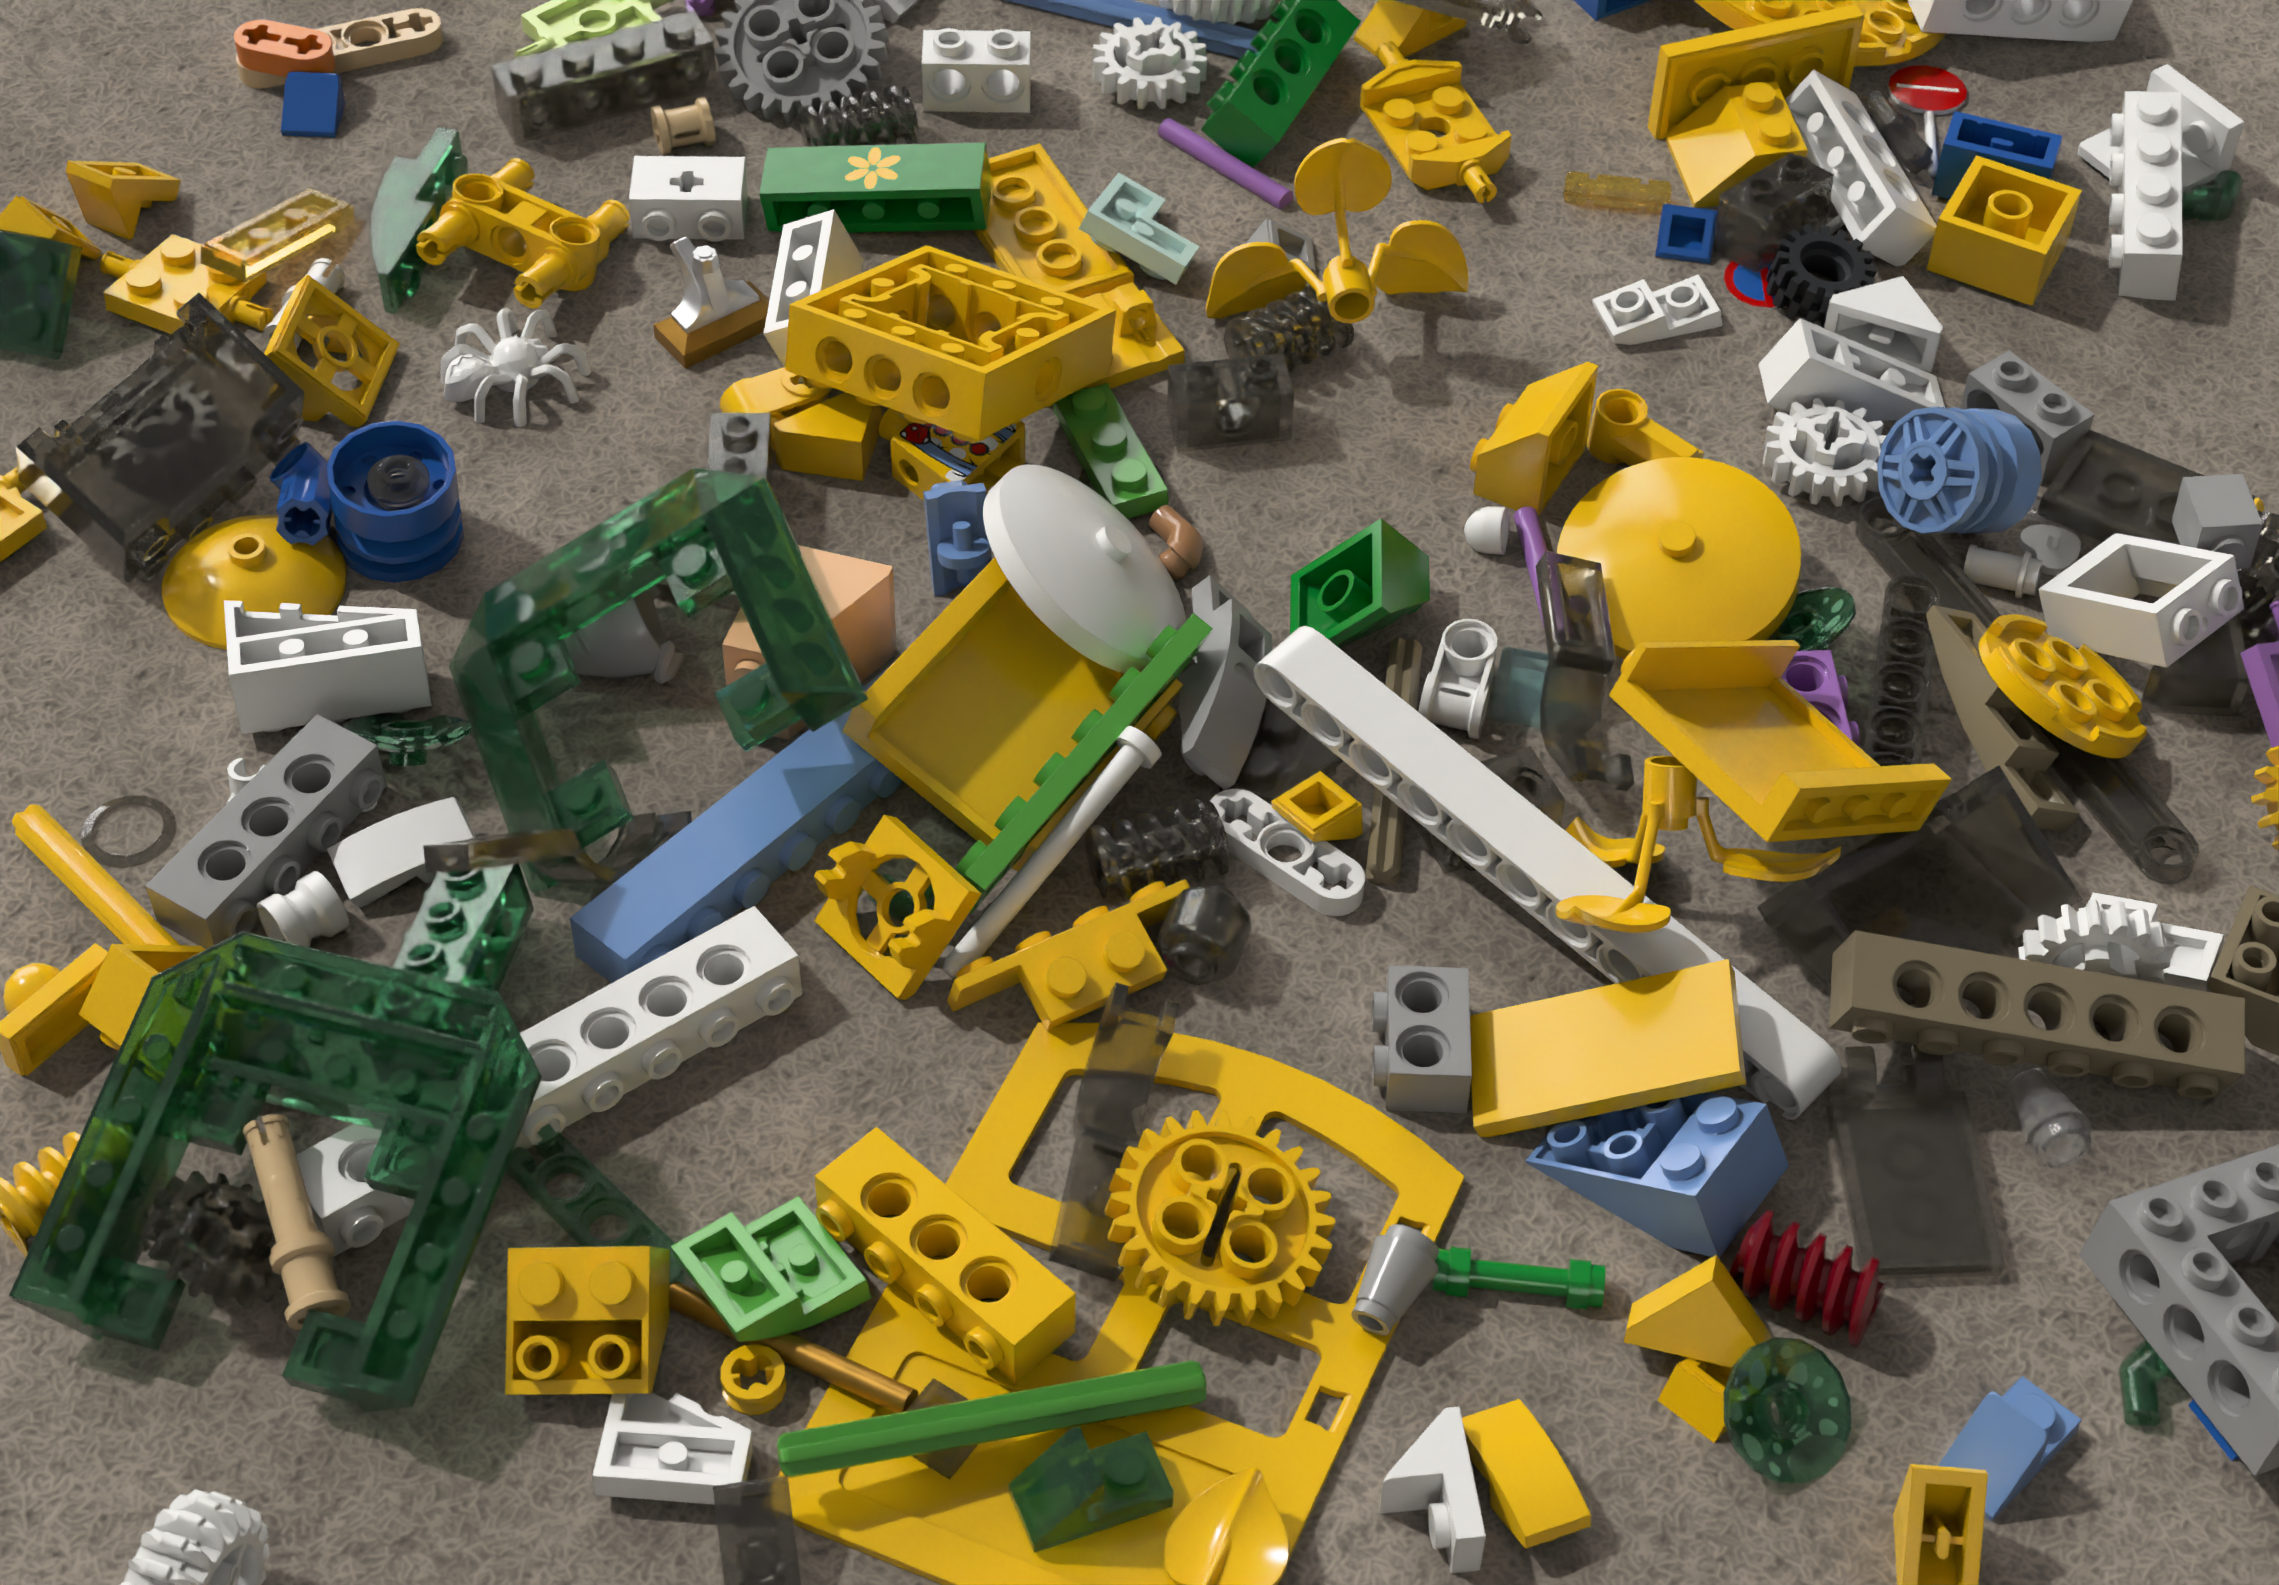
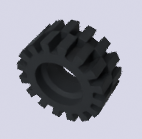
M1806 225L1802 226L1800 233L1795 229L1788 232L1786 239L1783 238L1780 242L1767 274L1766 282L1769 283L1766 290L1768 296L1776 295L1773 304L1778 310L1785 306L1788 307L1785 316L1794 321L1800 315L1805 317L1806 321L1813 324L1815 320L1820 321L1822 328H1824L1832 295L1873 284L1877 269L1876 265H1871L1873 256L1870 251L1860 253L1864 244L1857 238L1849 243L1845 240L1848 235L1845 231L1839 229L1837 235L1834 236L1829 234L1830 226L1820 225L1817 233H1814L1812 226ZM1809 272L1821 274L1833 282L1821 280Z

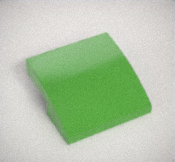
M799 1196L746 1226H743L734 1213L730 1212L671 1246L675 1258L739 1342L762 1340L799 1331L831 1319L872 1298L866 1278L824 1226L819 1223L818 1219Z

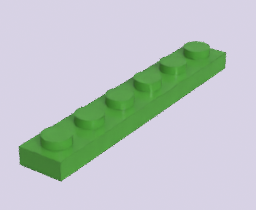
M1194 613L1178 631L1171 625H1167L1146 652V655L1152 659L1141 673L1133 666L1130 667L1113 687L1109 697L1115 701L1114 704L1104 715L1098 710L1093 709L1079 725L1071 737L1077 743V746L1065 758L1056 752L1041 768L1033 780L1040 787L1027 802L1018 795L1007 806L994 824L1001 832L991 844L987 846L981 840H978L970 848L955 870L982 893L971 909V914L1022 857L1034 837L1117 746L1116 740L1127 726L1134 727L1193 661L1213 629Z

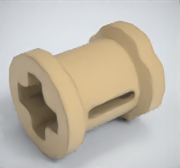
M705 97L697 98L695 105L664 111L660 106L651 108L653 132L662 156L670 154L672 148L701 142L706 147L715 145L714 122Z

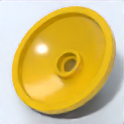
M250 515L233 518L202 531L188 541L174 555L166 568L162 581L164 607L172 623L186 636L204 645L227 650L224 600L243 601L245 611L279 613L281 603L301 604L303 614L331 615L340 603L346 588L347 571L344 557L336 543L328 535L313 546L303 542L288 543L276 531L279 517L277 515Z

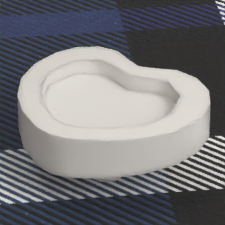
M2038 524L2031 525L2021 532L2019 546L2023 551L2032 552L2034 559L2043 560L2042 573L2054 576L2060 574L2077 561L2081 550V541L2078 536L2064 528Z

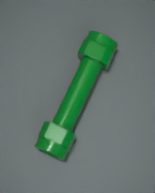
M1450 1247V1250L1439 1249L1440 1253L1435 1261L1438 1266V1273L1433 1278L1432 1291L1446 1292V1295L1467 1297L1468 1287L1566 1297L1567 1308H1602L1606 1268L1605 1265L1592 1264L1588 1260L1570 1259L1568 1269L1471 1259L1470 1248Z

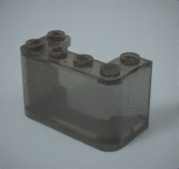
M199 292L176 312V316L184 325L178 328L169 339L162 335L154 341V354L72 424L69 425L62 419L54 426L55 438H51L39 427L16 446L20 483L126 583L131 582L136 577L142 582H146L154 577L169 559V556L166 554L182 539L188 543L196 535L206 530L213 521L211 514L227 500L231 504H235L243 499L257 482L255 475L270 462L276 466L286 454L301 442L296 435L303 422L304 391Z

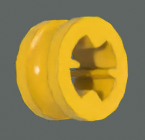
M760 1344L744 1345L733 1350L724 1359L720 1368L722 1395L727 1405L733 1410L749 1416L762 1415L773 1410L782 1402L786 1393L785 1365L780 1355L772 1348ZM758 1370L766 1372L767 1385L755 1382L748 1390L742 1389L740 1374L752 1377Z

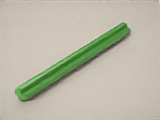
M1191 1360L783 1433L778 1437V1461L783 1475L794 1478L1200 1404L1206 1399V1377L1200 1363Z

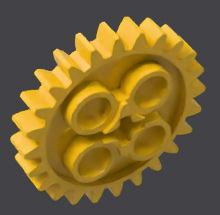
M1193 1110L1184 1130L1177 1120L1169 1116L1165 1119L1160 1135L1147 1128L1143 1131L1137 1148L1127 1147L1119 1166L1120 1168H1116L1110 1183L1109 1190L1113 1193H1111L1106 1205L1105 1215L1114 1220L1107 1235L1108 1241L1126 1243L1117 1261L1119 1266L1140 1264L1142 1268L1134 1286L1137 1289H1141L1155 1282L1161 1286L1162 1290L1157 1305L1160 1307L1169 1304L1175 1297L1184 1300V1319L1190 1320L1195 1315L1199 1306L1209 1309L1213 1326H1219L1226 1310L1233 1309L1242 1326H1248L1255 1312L1256 1305L1269 1319H1273L1276 1317L1283 1301L1295 1306L1299 1302L1305 1286L1313 1287L1322 1270L1321 1265H1324L1332 1248V1243L1328 1241V1238L1335 1225V1218L1324 1214L1332 1196L1330 1192L1313 1190L1321 1171L1319 1168L1299 1170L1297 1164L1304 1149L1301 1146H1297L1282 1152L1277 1148L1281 1136L1279 1129H1274L1264 1138L1255 1135L1256 1122L1254 1117L1249 1116L1241 1129L1232 1128L1227 1111L1221 1110L1215 1125L1207 1126L1201 1113L1198 1110ZM1235 1168L1239 1171L1240 1177L1223 1223L1224 1230L1216 1246L1212 1265L1204 1266L1200 1262V1256L1215 1217L1217 1202L1224 1188L1228 1169ZM1186 1172L1197 1173L1206 1181L1195 1180ZM1252 1195L1262 1196L1268 1199L1272 1205L1261 1203ZM1166 1229L1179 1230L1189 1239L1177 1238ZM1233 1252L1245 1253L1246 1255L1250 1256L1255 1261V1263L1245 1262L1238 1258Z

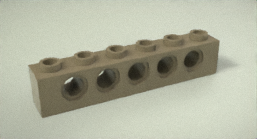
M1857 930L1832 954L1829 1029L1851 1032L1852 1037L1860 1042L1879 1044L1897 1040L1915 1043L1920 1051L1928 1054L1947 1055L1957 1051L1983 1055L1982 1058L1985 1062L1998 1066H2013L2026 1062L2048 1066L2050 1073L2062 1077H2079L2090 1073L2112 1077L2114 1084L2127 1088H2144L2153 1084L2177 1088V1093L2180 1096L2191 1099L2216 1097L2222 1090L2245 1075V998ZM1897 987L1907 990L1914 997L1917 1008L1906 1004L1901 999ZM1963 999H1967L1977 1006L1982 1019L1968 1012L1964 1006ZM2028 1010L2037 1013L2042 1018L2046 1030L2038 1027L2031 1020ZM2093 1021L2101 1024L2106 1029L2110 1041L2099 1035ZM2158 1033L2163 1034L2170 1040L2174 1052L2163 1045Z

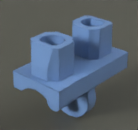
M959 480L934 484L931 490L923 491L931 583L935 596L946 595L955 588L967 586L992 560L991 547L983 521V506L987 495L983 483L967 485V482Z

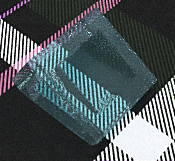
M1504 647L1500 657L1490 720L1552 730L1563 665L1562 656Z

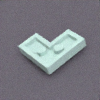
M1119 172L1089 208L1079 227V230L1090 235L1093 242L1102 249L1110 252H1120L1139 263L1141 269L1151 277L1160 280L1167 279L1174 284H1177L1187 270L1200 247L1154 221L1166 199Z

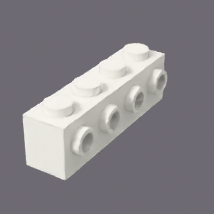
M2125 91L2122 114L2112 113L2110 125V147H2119V153L2111 154L2109 186L2119 187V194L2112 193L2110 199L2109 227H2118V235L2111 234L2109 268H2118V296L2154 300H2176L2182 261L2181 92Z

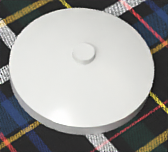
M1027 464L1011 469L987 493L983 506L984 527L990 547L1003 573L1034 614L1058 637L1082 655L1120 673L1125 674L1132 666L1141 673L1152 660L1146 655V652L1167 625H1171L1178 631L1186 622V615L1179 592L1159 556L1133 524L1093 489L1058 470Z

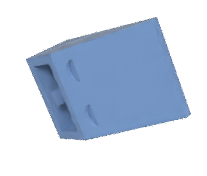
M1706 1092L1556 1123L1526 1159V1163L1671 1248L1711 1257L1717 1255L1718 1258L1725 1252L1789 1167L1767 1104Z

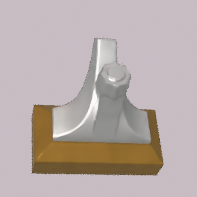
M687 236L670 245L682 275L684 296L677 309L671 313L672 316L653 324L654 336L685 369L764 332L770 300L750 280L746 282L744 280L735 281L722 277L715 248L706 245L696 249Z

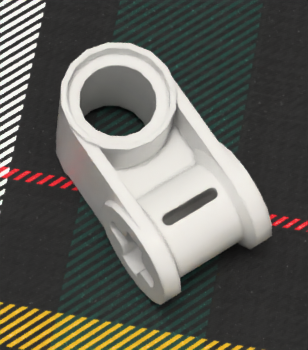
M1462 619L1446 627L1442 634L1432 672H1429L1427 675L1418 711L1431 723L1468 731L1469 738L1478 740L1487 713L1497 651V636L1488 624L1476 619Z

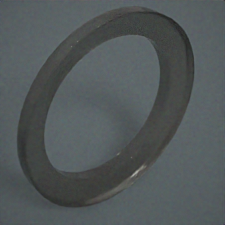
M140 795L119 797L99 806L88 816L81 830V843L83 848L100 864L119 868L141 865L159 856L171 844L176 833L175 816L166 804L155 798ZM142 805L152 808L162 817L163 829L159 838L142 851L127 855L111 854L100 849L93 840V831L97 822L106 813L118 807Z

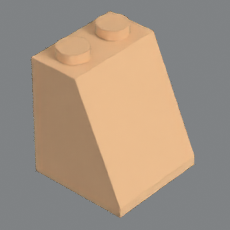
M774 540L722 643L730 726L740 728L743 732L753 737L763 738L771 735L789 740L891 659L897 649L893 566Z

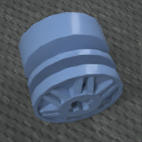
M1954 407L1915 409L1894 424L1883 441L1877 463L1878 487L1887 511L1903 527L1919 533L1929 534L1955 532L1960 534H1986L2003 532L2024 518L2036 500L2042 478L2040 451L2032 432L2015 415L1997 409L1971 408L1963 410Z

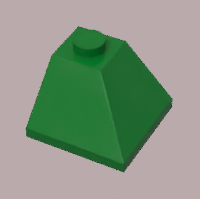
M1382 518L1291 575L1290 635L1299 627L1307 626L1320 632L1338 648H1342L1392 624L1406 614L1415 612L1430 600L1429 556Z

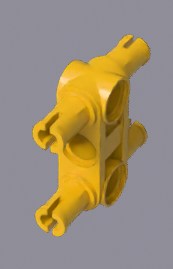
M514 158L510 159L502 169L492 176L471 173L456 178L453 183L452 198L442 206L438 221L417 236L419 243L416 245L418 255L425 262L432 265H440L456 249L465 246L523 272V274H520L515 279L514 284L517 286L514 287V295L522 305L534 309L539 308L551 294L559 289L580 291L589 287L596 278L597 265L608 255L609 244L629 228L627 222L630 220V214L622 203L616 200H606L596 212L584 218L531 195L527 192L534 186V182H532L535 178L533 168L526 161Z

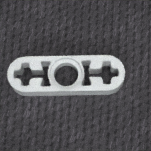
M1228 789L1216 794L1210 800L1207 813V832L1216 844L1322 914L1343 916L1355 911L1360 906L1364 894L1365 873L1357 861L1327 841L1313 842L1276 812L1271 804L1250 791ZM1225 815L1233 819L1245 815L1247 816V823L1236 819L1229 824L1225 822ZM1253 833L1258 836L1257 840L1254 842ZM1279 845H1288L1298 849L1302 856L1292 862H1280L1273 859L1268 854V851ZM1315 862H1318L1317 870L1313 868ZM1340 880L1347 882L1346 889L1338 885L1330 890L1323 888L1324 881L1332 885Z

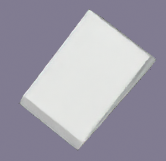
M1901 276L1832 295L1824 328L1918 369L1931 372L1943 326L1905 277Z

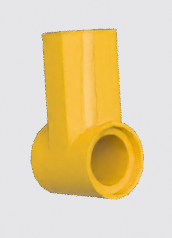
M1611 389L1600 394L1596 400L1587 447L1590 453L1598 460L1613 464L1625 462L1632 466L1660 458L1695 457L1703 459V451L1648 418V406L1645 400L1637 393L1626 389Z

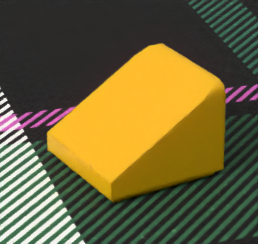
M1321 771L1271 801L1272 808L1313 842L1354 839L1363 833L1362 804Z
M1687 1358L1677 1363L1658 1401L1715 1443L1736 1422H1731L1727 1419L1726 1408L1728 1403L1732 1401L1736 1405L1739 1419L1767 1388L1763 1386V1383L1757 1388H1752L1748 1385L1746 1381L1747 1371ZM1734 1377V1383L1731 1385V1378ZM1738 1385L1743 1387L1745 1395L1739 1396L1736 1389Z

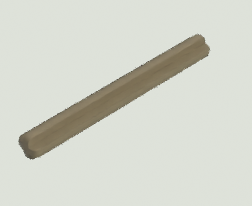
M1397 637L1389 644L1385 686L1416 710L1422 645L1415 638L1405 640ZM1374 787L1365 876L1370 883L1395 885L1400 880L1406 812L1376 787Z

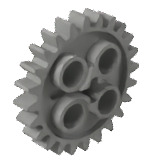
M734 0L738 13H722L726 29L716 30L715 35L719 48L715 49L714 52L723 83L729 86L734 101L744 100L748 112H753L762 107L764 117L767 120L781 112L784 115L786 124H791L798 114H805L807 122L814 124L816 112L824 111L831 121L835 120L834 106L841 103L851 111L855 109L852 94L856 92L869 97L871 91L867 79L881 80L882 72L879 63L888 61L885 43L889 42L881 8L880 6H874L873 0ZM817 14H822L821 16H818V17H812V16L817 15ZM773 33V34L770 35V36L762 37V36L765 35V34ZM839 54L842 55V56H840V57H838V58L829 59V58H831L832 56H835V55H839ZM792 74V75L789 76V77L780 78V77H782L783 75Z

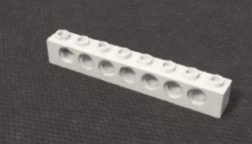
M753 906L297 1154L318 1231L326 1233L327 1237L332 1239L336 1252L334 1256L351 1247L365 1246L375 1240L383 1229L413 1212L422 1213L430 1210L441 1201L445 1194L474 1178L482 1179L494 1174L511 1157L533 1145H544L553 1141L570 1124L592 1112H603L612 1108L624 1094L651 1079L658 1080L669 1076L679 1067L681 1062L708 1047H720L726 1044L740 1029L765 1015L773 1016L783 1012L792 1004L794 999L802 995L798 954L759 910Z

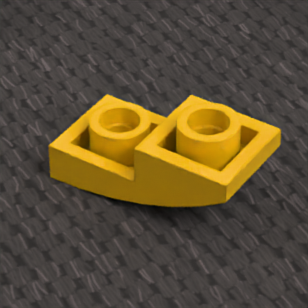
M1520 1399L1462 1417L1470 1461L1490 1483V1507L1525 1549L1591 1527L1590 1511L1570 1471L1546 1432Z

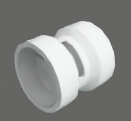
M313 871L299 879L295 890L284 896L273 894L257 903L256 906L260 922L270 940L276 944L286 939L289 948L282 953L288 960H293L307 952L312 938H318L321 935L333 937L349 926L348 915L341 899L329 881L318 871Z

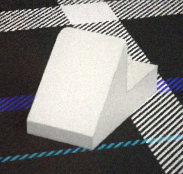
M1460 1407L1444 1408L1389 1471L1383 1481L1380 1514L1428 1509V1526L1433 1549L1446 1548L1450 1573L1480 1571L1486 1539Z

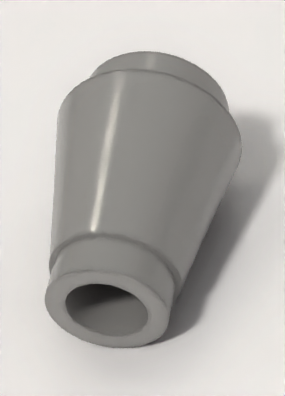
M1395 1224L1388 1228L1385 1235H1379L1374 1239L1356 1299V1305L1351 1313L1352 1318L1357 1324L1378 1335H1388L1394 1324L1400 1320L1438 1273V1266L1435 1261L1440 1252L1437 1245L1429 1237L1411 1227Z

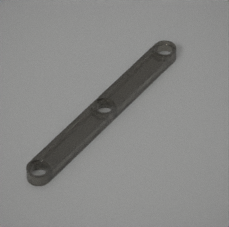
M1882 497L1873 498L1863 503L1859 509L1855 526L1856 537L1926 621V613L1932 605L1974 613L1987 629L1996 618L2002 616L1931 534L1919 533L1903 527L1887 511ZM1876 520L1887 521L1897 527L1898 530L1890 533L1880 532L1873 529L1869 523ZM2036 723L2060 752L2050 765L2138 870L2148 879L2159 884L2173 885L2188 879L2199 855V845L2194 836L2125 757L2107 758L2081 750L2063 741ZM2155 848H2168L2175 851L2183 862L2174 865L2165 864L2153 857L2150 851Z

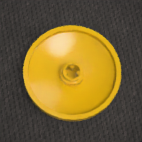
M1671 457L1645 461L1607 477L1593 487L1574 507L1564 524L1557 546L1558 586L1566 611L1580 630L1592 641L1623 659L1637 648L1640 642L1767 640L1778 629L1791 610L1801 579V546L1798 531L1791 514L1779 497L1763 482L1739 468L1722 462L1695 457Z

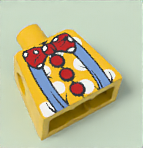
M890 408L884 413L879 423V435L890 441L892 477L923 501V491L931 490L934 484L959 480L967 482V485L983 483L988 493L1006 473L1025 463V423L1021 421L1011 424L989 435L987 439L978 442L960 440L953 436L952 431L931 423L920 424L911 422L904 418V413Z

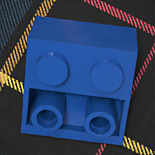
M1954 111L1943 143L1932 195L1950 199L1976 155L2052 180L2063 136Z

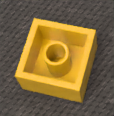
M1976 155L1938 218L1927 270L2033 306L2069 241L2082 190Z

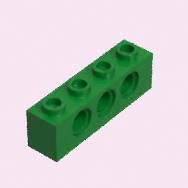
M1281 0L1271 13L1278 20L1276 24L1270 19L1250 43L1256 49V52L1253 53L1247 50L1228 73L1235 80L1234 83L1231 84L1226 80L1206 104L1213 112L1200 130L1227 153L1254 168L1278 144L1361 23L1339 1Z

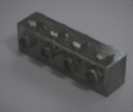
M695 11L673 14L665 19L632 28H621L610 34L584 41L570 42L562 47L532 55L518 56L510 61L491 66L498 114L516 145L718 89L714 40Z

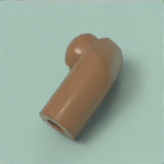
M1163 505L1158 508L1151 516L1149 526L1169 546L1166 551L1159 555V558L1170 576L1175 580H1180L1186 575L1191 566L1195 569L1201 562L1204 542L1200 533L1171 506Z

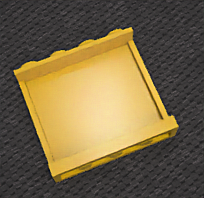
M994 557L856 701L842 732L976 841L981 840L989 846L1001 832L994 824L1007 806L1018 795L1027 802L1040 788L1033 782L1034 778L1052 755L1058 752L1066 758L1077 746V743L1071 737L1093 709H1096L1104 715L1114 704L1115 701L1109 697V694L1124 673L1111 670L1092 661L1050 630L1018 595ZM1175 679L1134 727L1156 741L1178 714V711L1171 707V704L1183 684ZM1118 745L1034 837L1012 869L1019 871L1119 752L1120 748Z
M1795 640L1640 642L1637 648L1631 651L1623 661L1621 675L1609 696L1767 843L1919 831L1952 780L1934 763L1880 766L1781 677L1800 647Z

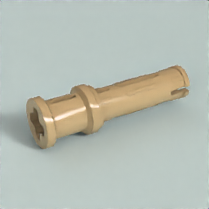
M280 1114L262 1116L266 1132H260L258 1122L253 1120L244 1127L243 1133L245 1140L248 1141L276 1244L271 1249L270 1264L273 1272L281 1275L290 1304L284 1312L288 1326L295 1330L319 1328L341 1319L349 1312L351 1304L348 1294L338 1289L330 1260L336 1252L332 1239L327 1237L326 1233L317 1229L290 1135L288 1118Z

